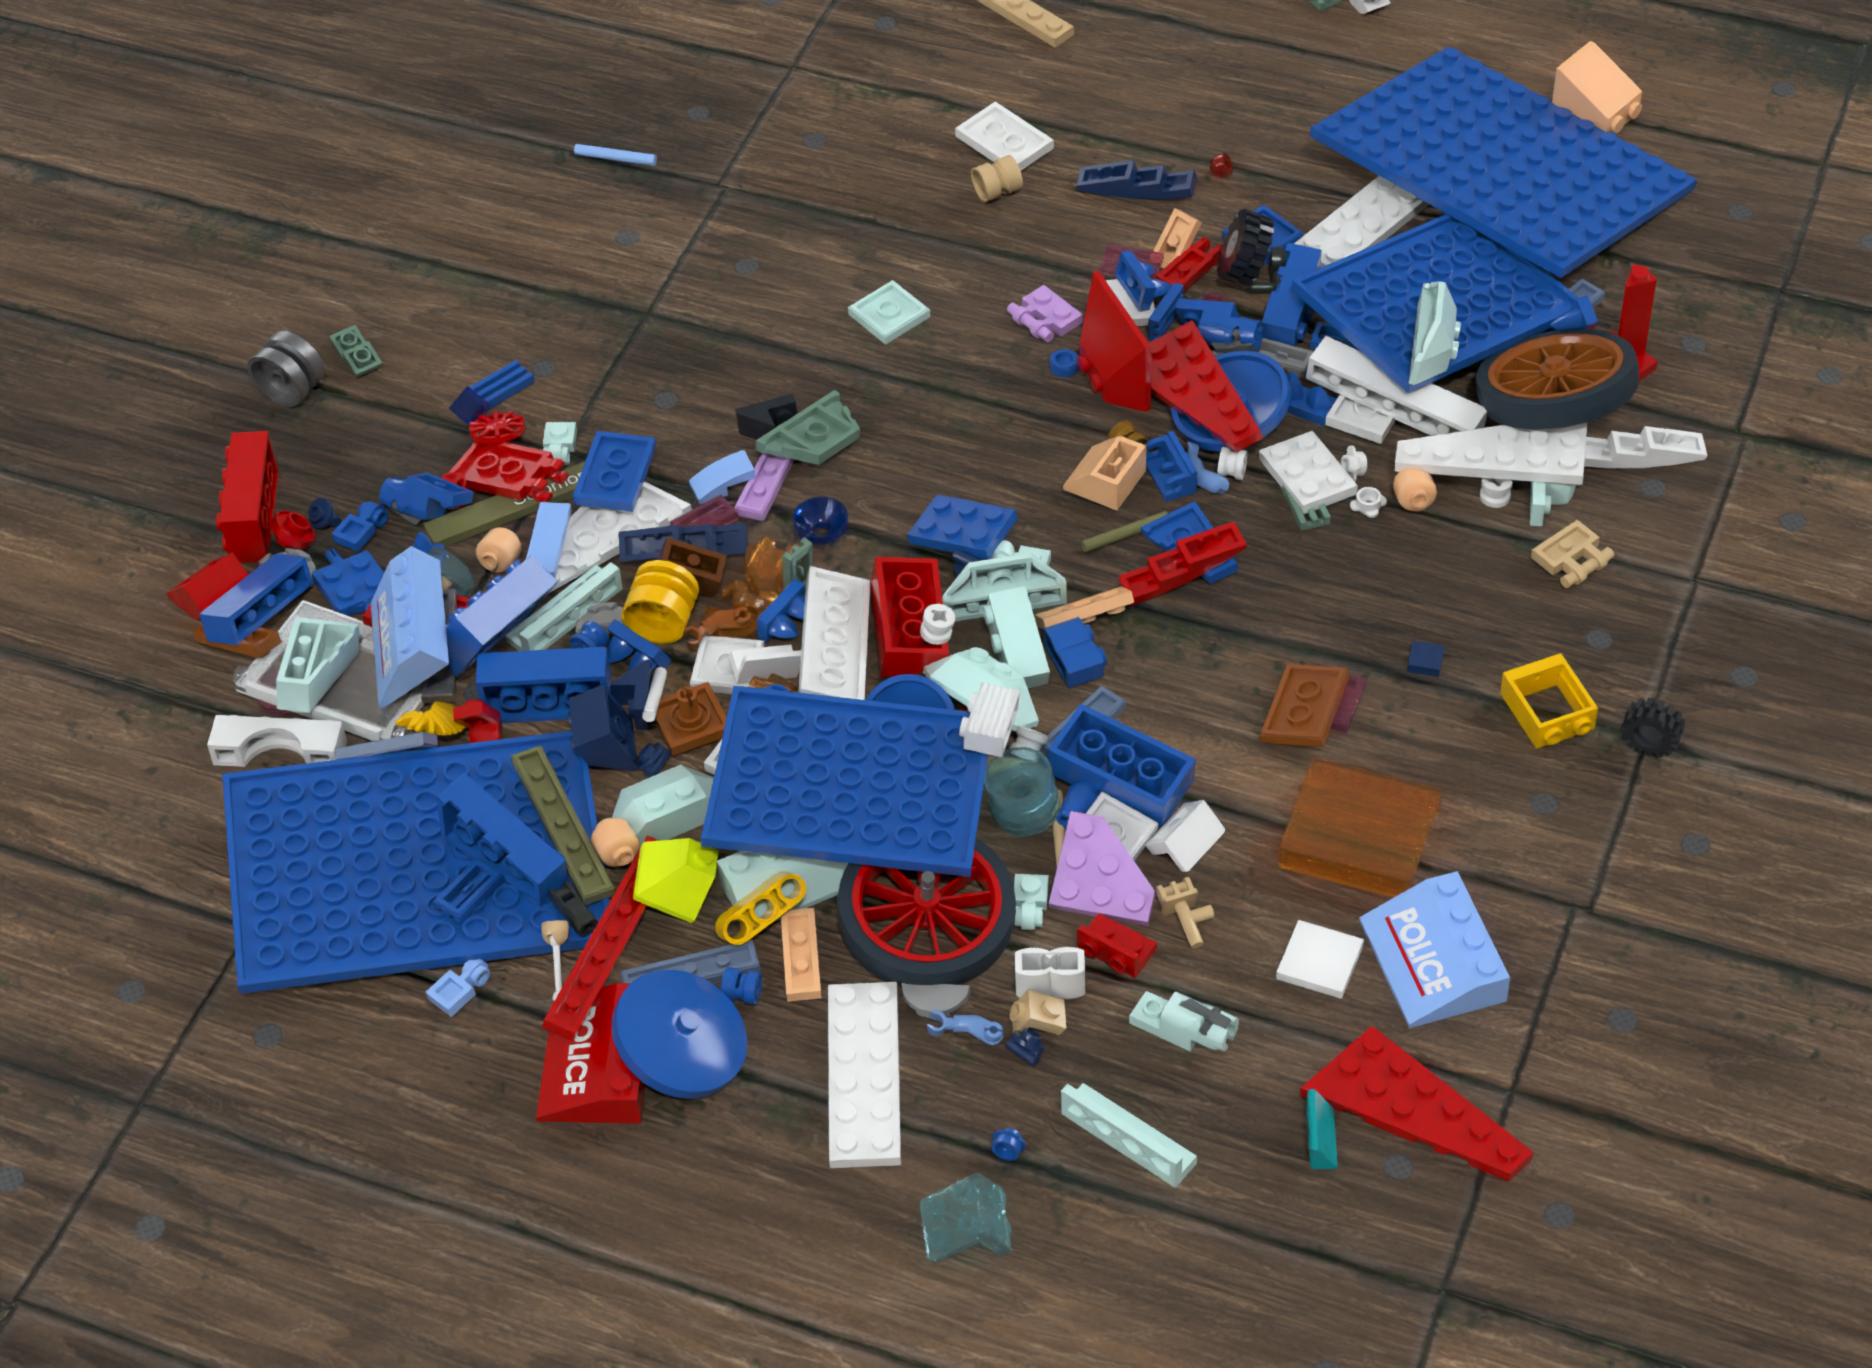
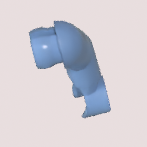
M1188 441V452L1186 454L1197 471V486L1211 493L1224 494L1229 488L1227 478L1205 469L1202 460L1198 458L1199 445Z
M934 1010L931 1011L930 1018L939 1021L942 1026L935 1028L927 1024V1031L932 1036H940L945 1030H953L954 1033H969L990 1046L997 1045L1003 1038V1028L999 1023L991 1022L979 1015H954L953 1018L946 1017L941 1011Z

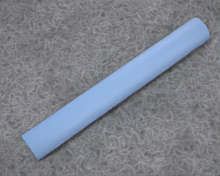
M576 144L574 147V154L579 156L655 166L657 162V156L654 154Z

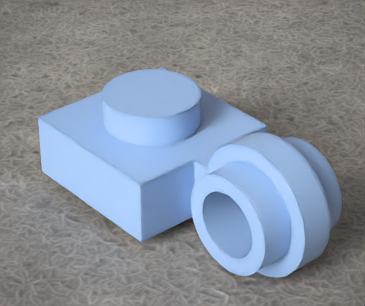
M482 959L468 960L464 964L460 976L449 970L425 992L428 1000L452 1017L476 995L472 986L480 987L488 981L491 974L489 966Z

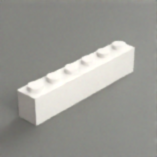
M1325 336L1309 357L1306 379L1371 409H1377L1382 414L1387 416L1390 414L1394 416V419L1426 434L1434 436L1484 428L1487 411L1483 406L1432 383L1407 393L1361 351Z

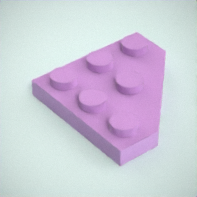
M1071 811L1050 895L1049 908L1094 917L1101 913L1115 921L1149 927L1156 896L1151 884L1104 817Z

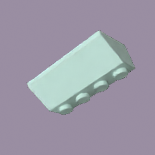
M739 851L717 861L720 884L732 906L778 872L787 871L799 875L805 881L806 894L799 903L789 910L805 909L838 895L840 881L848 863L747 851ZM791 879L785 880L781 886L782 894L788 896L793 892V881ZM761 899L755 904L754 912L757 917L764 915L767 910V903L764 899Z

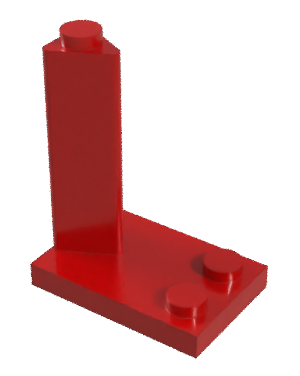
M1634 264L1625 283L1618 333L1613 330L1610 333L1625 339L1633 346L1639 364L1640 382L1655 371L1658 364L1657 359L1646 353L1657 277L1652 275L1647 267Z

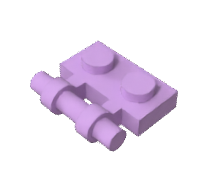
M1045 285L1023 297L1022 306L1019 307L1013 302L1007 307V312L1012 315V319L1016 323L1025 325L1030 329V333L1037 339L1042 338L1046 342H1050L1054 338L1052 331L1059 336H1063L1083 323V314Z

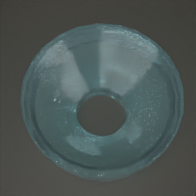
M434 547L428 552V555L440 560L441 577L445 576L452 583L448 589H456L457 595L461 596L474 588L475 581L472 574L457 557L439 547Z

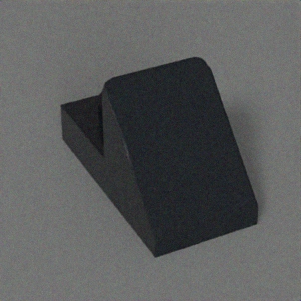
M793 393L735 409L738 432L741 435L757 440L797 414V405Z

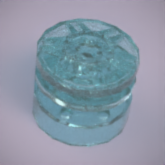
M1017 747L1006 750L1003 753V757L995 756L990 760L986 767L984 786L997 826L1004 832L1015 836H1031L1043 832L1051 826L1059 813L1061 801L1048 758L1038 750L1028 747Z

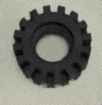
M1648 697L1647 702L1640 698L1637 703L1633 701L1627 709L1620 728L1621 738L1623 741L1628 740L1626 744L1628 747L1636 746L1635 752L1639 754L1643 750L1646 751V756L1652 757L1653 753L1656 754L1657 758L1663 757V754L1669 756L1672 754V751L1675 752L1685 729V719H1681L1682 713L1680 711L1674 712L1675 706L1672 704L1668 707L1664 706L1665 701L1661 699L1658 703H1655L1654 698Z

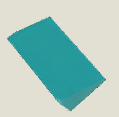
M1309 1089V1092H1307L1306 1115L1311 1169H1336L1338 1164L1333 1107L1315 1089Z

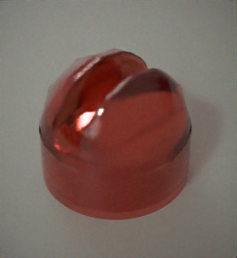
M1227 153L1216 155L1211 159L1210 171L1213 175L1225 177L1233 173V164Z

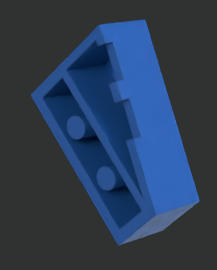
M1288 242L1285 249L1286 267H1279L1277 276L1281 277L1276 291L1272 290L1261 326L1264 328L1263 338L1297 347L1299 340L1304 341L1308 327L1307 321L1313 320L1315 310L1291 290L1292 280L1321 268L1322 250Z

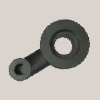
M1271 247L1269 267L1271 282H1255L1248 287V293L1271 294L1272 290L1276 291L1281 277L1277 276L1279 267H1286V253H1284L1283 247Z

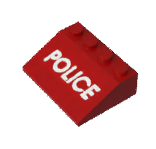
M616 983L603 987L574 1042L551 1031L548 1032L536 1115L537 1122L642 1124L646 1084L638 1079L625 1065L616 1049L612 1035L614 1008L623 992L631 983Z

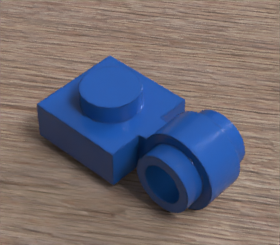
M373 501L362 503L358 509L357 516L349 514L331 533L333 541L359 552L376 533L375 528L385 525L388 519V512L384 506Z

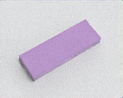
M762 453L754 468L755 478L748 480L734 507L735 515L764 522L794 459Z

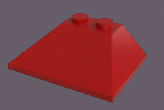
M1099 270L1095 271L1092 276L1079 343L1080 356L1077 357L1078 367L1081 373H1086L1089 377L1093 391L1095 393L1099 392L1106 403L1142 412L1150 411L1151 345Z

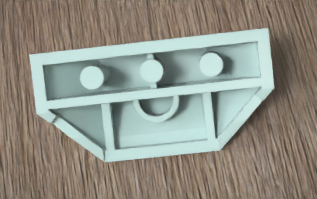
M1445 282L1423 283L1417 306L1409 384H1418L1447 371L1450 359H1456L1459 342L1454 340H1458L1461 322L1456 321L1457 308Z
M1032 553L969 562L944 593L942 601L943 605L953 610L955 621L984 617L983 606L987 605L989 593L1026 586L1032 609L1067 604L1066 580Z
M974 647L924 666L923 673L926 678L936 682L947 694L967 707L971 694H978L980 685L983 682L991 683L994 686L998 685L999 687L1004 686L1006 689H1017L1020 692L1019 707L1012 730L1016 732L1018 725L1027 728H1033L1038 725L1039 720L1024 677L1014 672L1008 664L998 662L989 656L986 650Z
M680 764L622 789L612 818L625 819L631 825L639 838L640 847L647 835L660 841L671 839L704 824L714 777Z

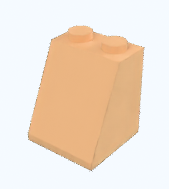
M1589 41L1556 68L1553 104L1567 108L1575 116L1590 120L1594 123V126L1605 132L1618 133L1627 122L1639 115L1642 109V104H1640L1642 90L1596 43Z

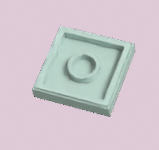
M892 280L849 306L848 314L886 345L930 318V309Z

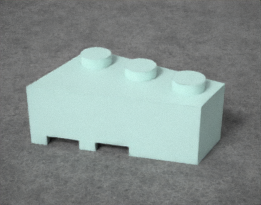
M1026 586L989 593L987 605L983 606V614L991 634L994 653H997L1001 663L1008 664L1014 672L1024 677L1027 688L1048 684L1050 671Z
M295 617L276 680L277 709L311 712L358 655L359 624Z

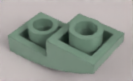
M356 325L329 336L334 350L356 378L383 366L371 343L365 341Z

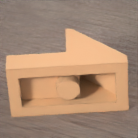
M1174 208L1149 261L1164 269L1191 246L1202 222Z

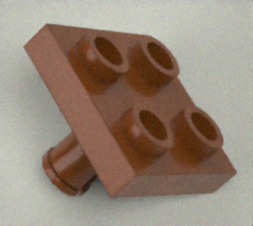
M709 682L694 687L685 686V690L681 687L677 693L661 698L654 721L672 756L722 739L727 717Z

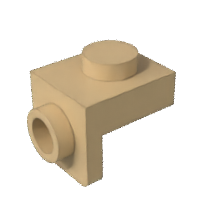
M1028 989L1018 1001L1013 1003L1010 1009L1013 1033L1015 1030L1023 1031L1024 1028L1031 1027L1060 1035L1066 1029L1064 999Z

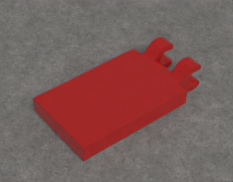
M475 441L449 472L463 475L468 489L523 500L527 495H530L539 503L548 502L553 496L552 492L544 490L548 485V481L545 480L546 476L557 484H562L569 476L567 472L560 471L565 464L564 461L558 458L554 459L552 452L506 442L485 444Z

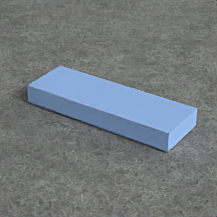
M540 502L526 559L532 555L556 579L571 516V504Z

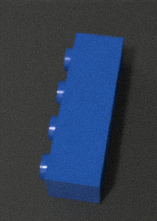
M276 553L203 610L199 615L207 641L238 645L310 587L313 582L306 558Z

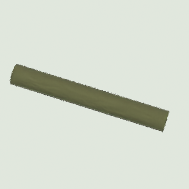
M1163 511L1081 541L1082 549L1087 553L1141 533L1140 527L1168 513Z

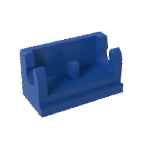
M1174 431L1149 440L1145 444L1147 449L1158 447V449L1146 453V469L1164 501L1168 502L1197 493V471Z

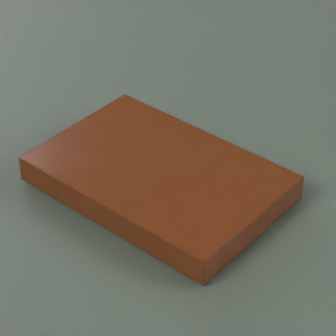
M1287 664L1260 732L1261 742L1324 747L1350 677L1348 668Z

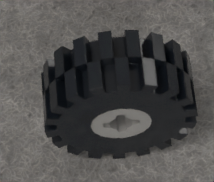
M1247 209L1240 210L1238 215H1235L1233 223L1228 228L1229 232L1224 237L1225 242L1221 246V255L1218 258V263L1220 264L1217 267V272H1219L1218 277L1220 279L1244 287H1250V285L1255 283V278L1259 277L1260 269L1264 267L1265 258L1269 254V246L1272 244L1273 239L1271 236L1274 234V228H1272L1274 221H1272V218Z

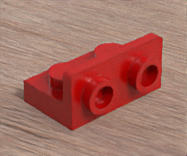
M1101 913L1095 917L1088 927L1081 925L1077 929V948L1084 950V955L1089 958H1096L1110 965L1114 971L1125 973L1133 978L1137 977L1157 951V942Z

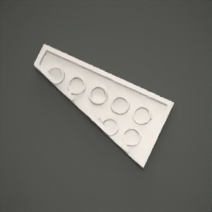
M1587 422L1555 429H1522L1500 425L1398 441L1395 471L1399 472L1407 468L1424 470L1429 474L1582 485Z
M644 481L633 512L581 506L570 517L556 574L558 582L550 592L581 576L595 565H600L618 555V532L670 526L692 513L691 504Z

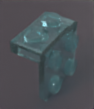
M977 1172L923 1198L920 1202V1211L927 1258L937 1263L978 1243L983 1244L999 1256L1012 1251L1010 1242L1012 1230L1006 1217L1005 1204L1007 1198L1002 1187Z

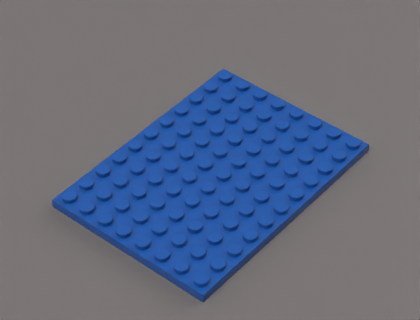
M1449 46L1311 126L1309 135L1320 143L1560 278L1694 190L1697 179L1691 177L1685 171L1676 169L1663 162L1661 158L1648 154L1638 146L1617 137L1612 132L1603 131L1594 126L1592 121L1575 116L1569 109L1553 104L1547 97L1538 95L1527 89L1524 85L1510 80L1502 73L1482 65L1480 61L1473 60L1460 53L1459 50Z
M573 730L222 774L239 994L465 964L468 960L482 959L483 961L553 952V947L543 940L541 923L555 920L567 921V919L553 906L549 898L539 905L506 881H503L461 924L455 922L453 916L449 918L444 915V910L438 911L434 909L433 901L474 861L441 838L436 796L465 772L554 849L511 763L510 755L541 745L591 842L592 833L597 826L589 768L585 759L581 755H576L571 746L570 738L573 737ZM480 870L448 903L451 904L463 892V889L483 871ZM567 875V881H569V883L572 885V883H571V881H570V879H569V877H568V875ZM609 898L586 906L599 922L610 901ZM568 922V939L564 944H561L560 951L584 948L592 933L582 938Z

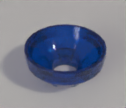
M825 496L809 498L800 503L794 510L792 515L793 527L799 538L803 539L805 537L812 544L826 545L838 540L846 532L849 522L848 511L843 503L834 498ZM819 527L830 529V532L823 536L813 533Z

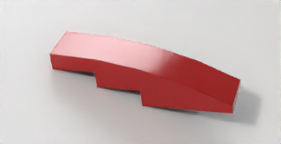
M1233 521L1177 540L1176 549L1147 558V566L1119 575L1118 583L1120 587L1131 590L1134 603L1129 605L1133 606L1194 580L1246 549L1247 544Z

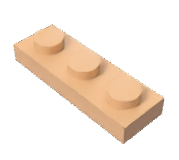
M1121 586L1035 614L1034 616L1037 627L1041 629L1079 617L1083 623H1088L1096 620V615L1107 612V614L1122 612L1125 610V605L1134 603L1131 590Z
M814 908L788 910L781 916L787 1002L822 999Z

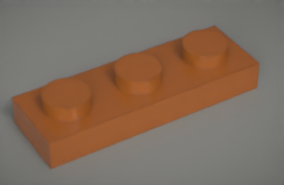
M203 625L193 630L195 640L198 643L253 656L254 658L267 656L273 648L282 643L279 632L261 627L257 628L238 645L207 641Z

